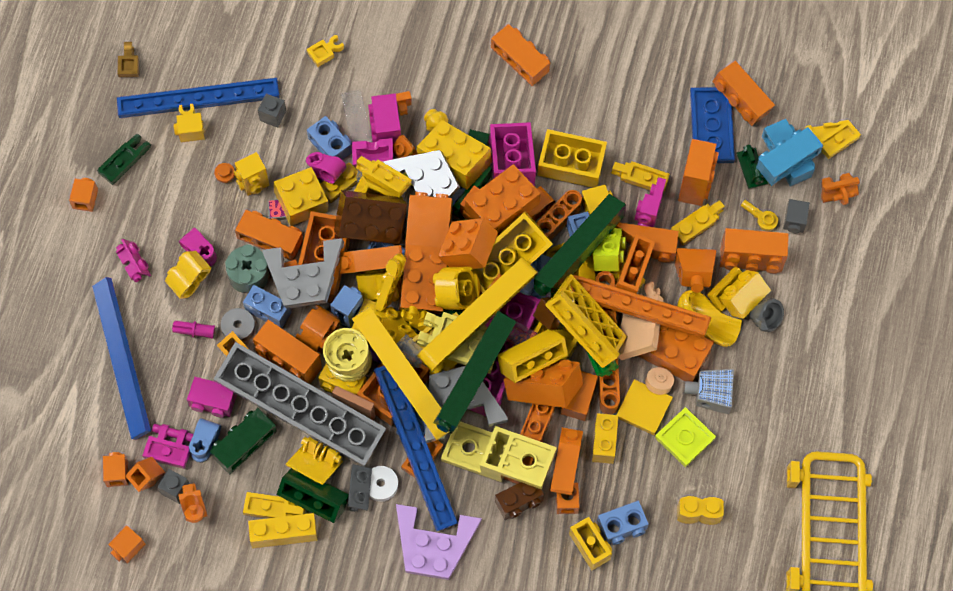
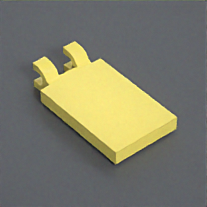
M427 312L423 325L434 328L432 336L420 331L417 345L427 346L457 316L443 312L442 317ZM483 325L448 359L466 365L488 327ZM492 364L491 368L489 369L488 373H491L493 364Z

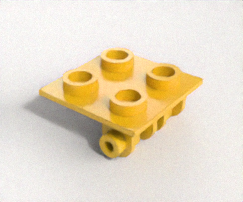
M392 306L385 308L381 312H374L397 345L401 342H408L409 339L418 335Z
M304 437L301 441L302 446L285 465L323 485L343 463L342 456H340L339 452L334 451L328 446H325L322 450L323 443L318 445V441L312 439V437Z

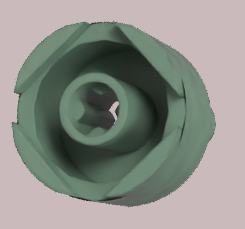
M246 244L230 253L225 265L231 286L242 293L249 292L253 285L263 289L269 279V267L263 252L252 245Z

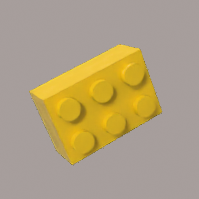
M443 120L417 145V154L437 150L442 151L459 186L466 190L492 163L490 147Z
M547 129L538 164L537 176L592 188L597 187L607 142Z

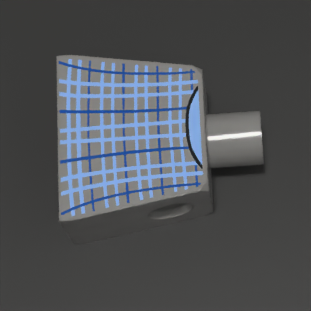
M734 369L700 371L697 382L685 381L684 394L696 395V406L729 414L732 408Z

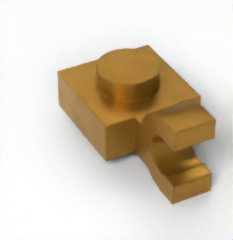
M124 42V56H118V77H139V57L134 55L132 42Z

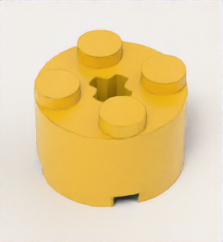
M444 267L439 273L434 274L433 283L435 285L436 306L446 310H465L475 301L476 297H479L480 281L478 275L473 274L471 271L473 270L471 267Z

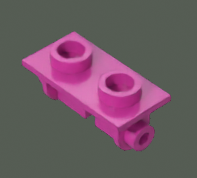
M121 239L123 244L116 247V253L122 264L125 265L130 261V264L125 267L130 279L138 282L142 279V275L150 277L149 266L141 258L137 244L133 241Z

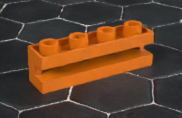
M532 403L520 435L542 442L554 414L555 406ZM527 456L522 460V463L526 466H531L535 460L533 457ZM504 476L505 480H508L516 484L520 483L519 481Z

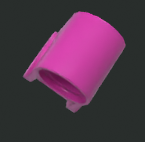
M313 152L306 158L307 165L312 167L317 179L331 184L335 183L347 168L342 159L320 152Z
M195 227L178 241L185 251H197L209 266L216 263L217 255L213 246Z

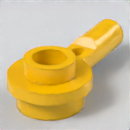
M747 200L742 202L741 207L757 218V223L762 230L770 231L776 228L778 217L775 213L771 211L762 212Z

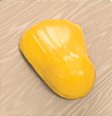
M687 290L680 296L677 307L711 317V322L705 335L708 339L722 347L731 346L736 342L741 330V319L722 313L701 292L695 293L692 290Z

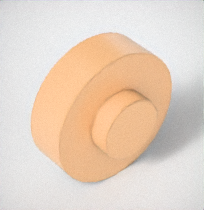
M656 367L648 372L645 384L651 392L663 395L671 391L674 377L667 369Z

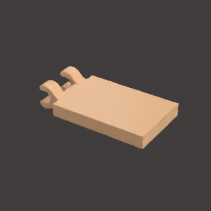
M654 282L645 284V297L663 302V298L660 296V289H654ZM623 313L621 330L627 337L618 351L620 353L618 358L625 360L657 350L660 324Z

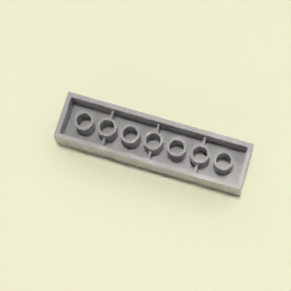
M237 342L234 343L213 379L214 382L363 467L386 430L384 426Z

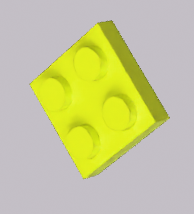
M686 407L655 435V439L684 467H687L716 438Z

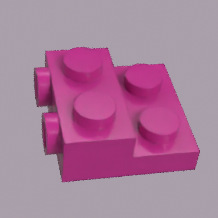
M658 177L657 183L651 186L650 194L645 193L643 201L639 200L634 219L638 221L637 225L654 227L666 179Z

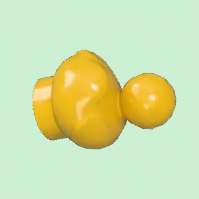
M436 109L429 110L424 115L427 131L431 132L441 120L448 123L447 115Z

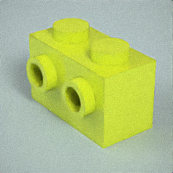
M614 228L594 250V271L620 270V263H624V251L622 249H626V237H622V228Z

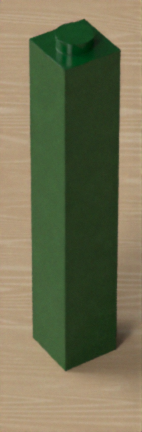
M608 194L534 277V290L540 296L554 297L566 277L570 274L573 275L624 218L626 204Z
M497 311L433 423L437 425L438 429L451 434L454 432L516 321Z

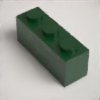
M259 408L249 411L244 416V421L238 426L234 425L223 440L219 439L212 446L210 451L212 457L229 475L277 432L276 425Z
M292 468L282 477L276 494L332 523H335L342 515L349 498V494L327 483L321 485Z

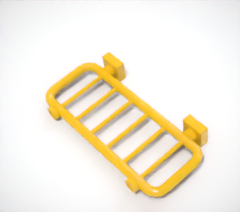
M819 451L810 452L804 457L802 469H800V461H791L787 466V488H796L802 482V575H800V568L790 567L786 572V591H798L800 588H802V591H810V584L857 587L858 591H872L873 581L867 579L866 487L871 486L872 476L871 474H866L865 463L857 455ZM814 460L851 462L857 467V477L810 474V465ZM810 478L856 481L857 498L810 495ZM810 499L858 502V519L810 516ZM810 520L858 523V540L810 537ZM810 541L858 545V562L810 558ZM810 563L858 566V583L810 580Z

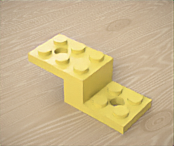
M460 421L449 437L441 461L502 482L505 476L542 489L557 447L495 426L492 433ZM466 443H472L475 445V449L472 452H465L463 446ZM527 456H531L535 462L531 466H526L522 463V460Z

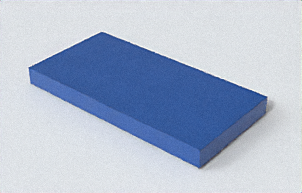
M716 87L690 88L692 139L715 143V152H719L717 163H734L732 105Z

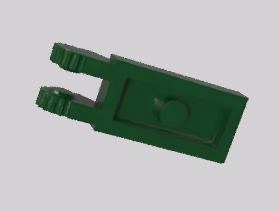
M135 134L98 168V174L114 185L151 148V144L146 141L136 150L133 149L142 139L139 134Z

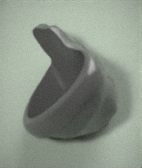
M774 298L767 299L755 306L749 316L761 331L772 332L780 326L783 320V304Z

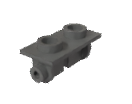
M352 464L348 498L350 511L356 512L358 509L368 511L372 468Z

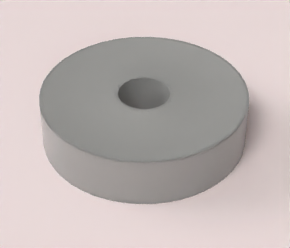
M241 308L231 309L226 312L221 320L223 335L226 337L233 331L242 342L248 340L255 330V322L251 313ZM236 323L242 324L239 328L234 327Z

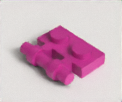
M154 424L152 432L159 434L157 438L148 437L142 455L143 458L153 457L156 462L185 469L190 449L184 443L185 441L191 442L194 434L188 433V430L185 429L177 430L170 428V425ZM167 436L177 438L176 443L165 439Z

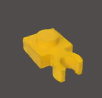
M337 35L332 36L328 43L321 40L306 49L307 54L317 67L333 59V52H341L344 49L343 43L339 45L334 44L339 41Z
M414 306L409 307V312L404 309L402 310L401 318L409 321V325L419 331H423L428 327L423 325L427 311L419 312Z

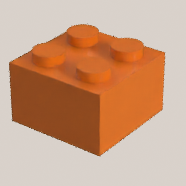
M484 218L453 221L438 257L448 267L485 268L498 232Z

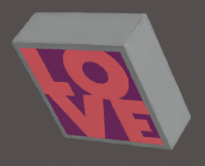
M278 199L268 200L269 219L287 220Z

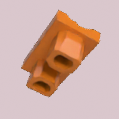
M850 173L842 174L839 181L833 182L830 177L823 178L821 182V199L823 203L840 200L842 205H847L848 198L859 194V178H853Z
M193 483L182 486L183 494H179V500L186 521L197 523L203 517H208L201 491L197 490L196 485Z

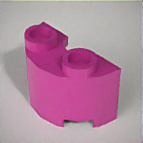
M393 138L378 139L377 142H352L353 165L357 167L356 161L361 156L369 161H376L377 159L381 162L393 160Z

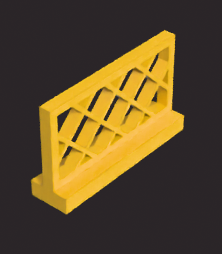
M570 274L566 277L554 297L548 300L545 305L603 368L618 358L620 354L618 351L627 336L574 276ZM574 298H577L578 304L575 303ZM588 313L591 314L593 320H590ZM602 329L606 331L607 336H604Z

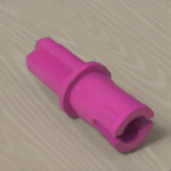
M174 321L172 332L192 335L193 338L201 336L213 339L215 325L199 324L197 321H194V323Z

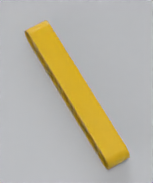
M522 257L425 346L417 356L432 372L436 370L490 320L497 311L519 293L538 272Z
M370 306L353 317V322L435 439L439 440L446 435V432L438 429L437 425L433 423L441 407Z

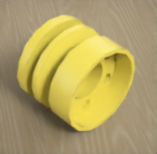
M352 328L336 330L327 337L323 347V354L330 372L337 379L345 382H353L363 378L372 365V355L366 338L359 331ZM350 356L352 360L348 361L346 357Z

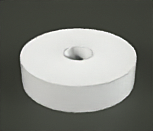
M386 466L372 468L369 497L379 502L391 499L398 490L397 475ZM379 481H384L385 485L379 487L377 483Z

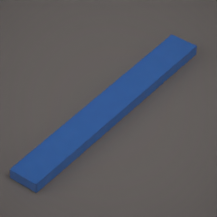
M277 78L117 97L119 118L175 112L179 111V105H182L183 110H190V104L194 105V109L262 101L265 94L277 98L280 97Z
M105 277L93 285L92 288L131 439L137 440L149 433L151 428L112 278Z
M385 366L374 369L436 532L457 524L458 522L412 404Z

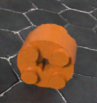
M316 304L315 309H311L300 326L303 332L301 335L297 333L295 338L315 352L323 354V347L327 337L340 327L339 317Z

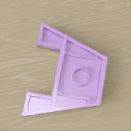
M396 504L405 572L449 580L482 518L460 515L457 535L455 536L414 529L417 508Z

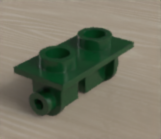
M746 145L743 147V151L736 152L748 189L768 185L765 177L756 168L759 161L756 148Z

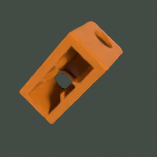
M677 248L675 268L680 284L691 287V290L695 293L701 292L704 287H710L716 250Z

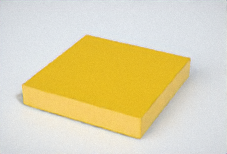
M634 379L617 413L618 419L655 436L673 397L667 394H655L647 388L646 384Z

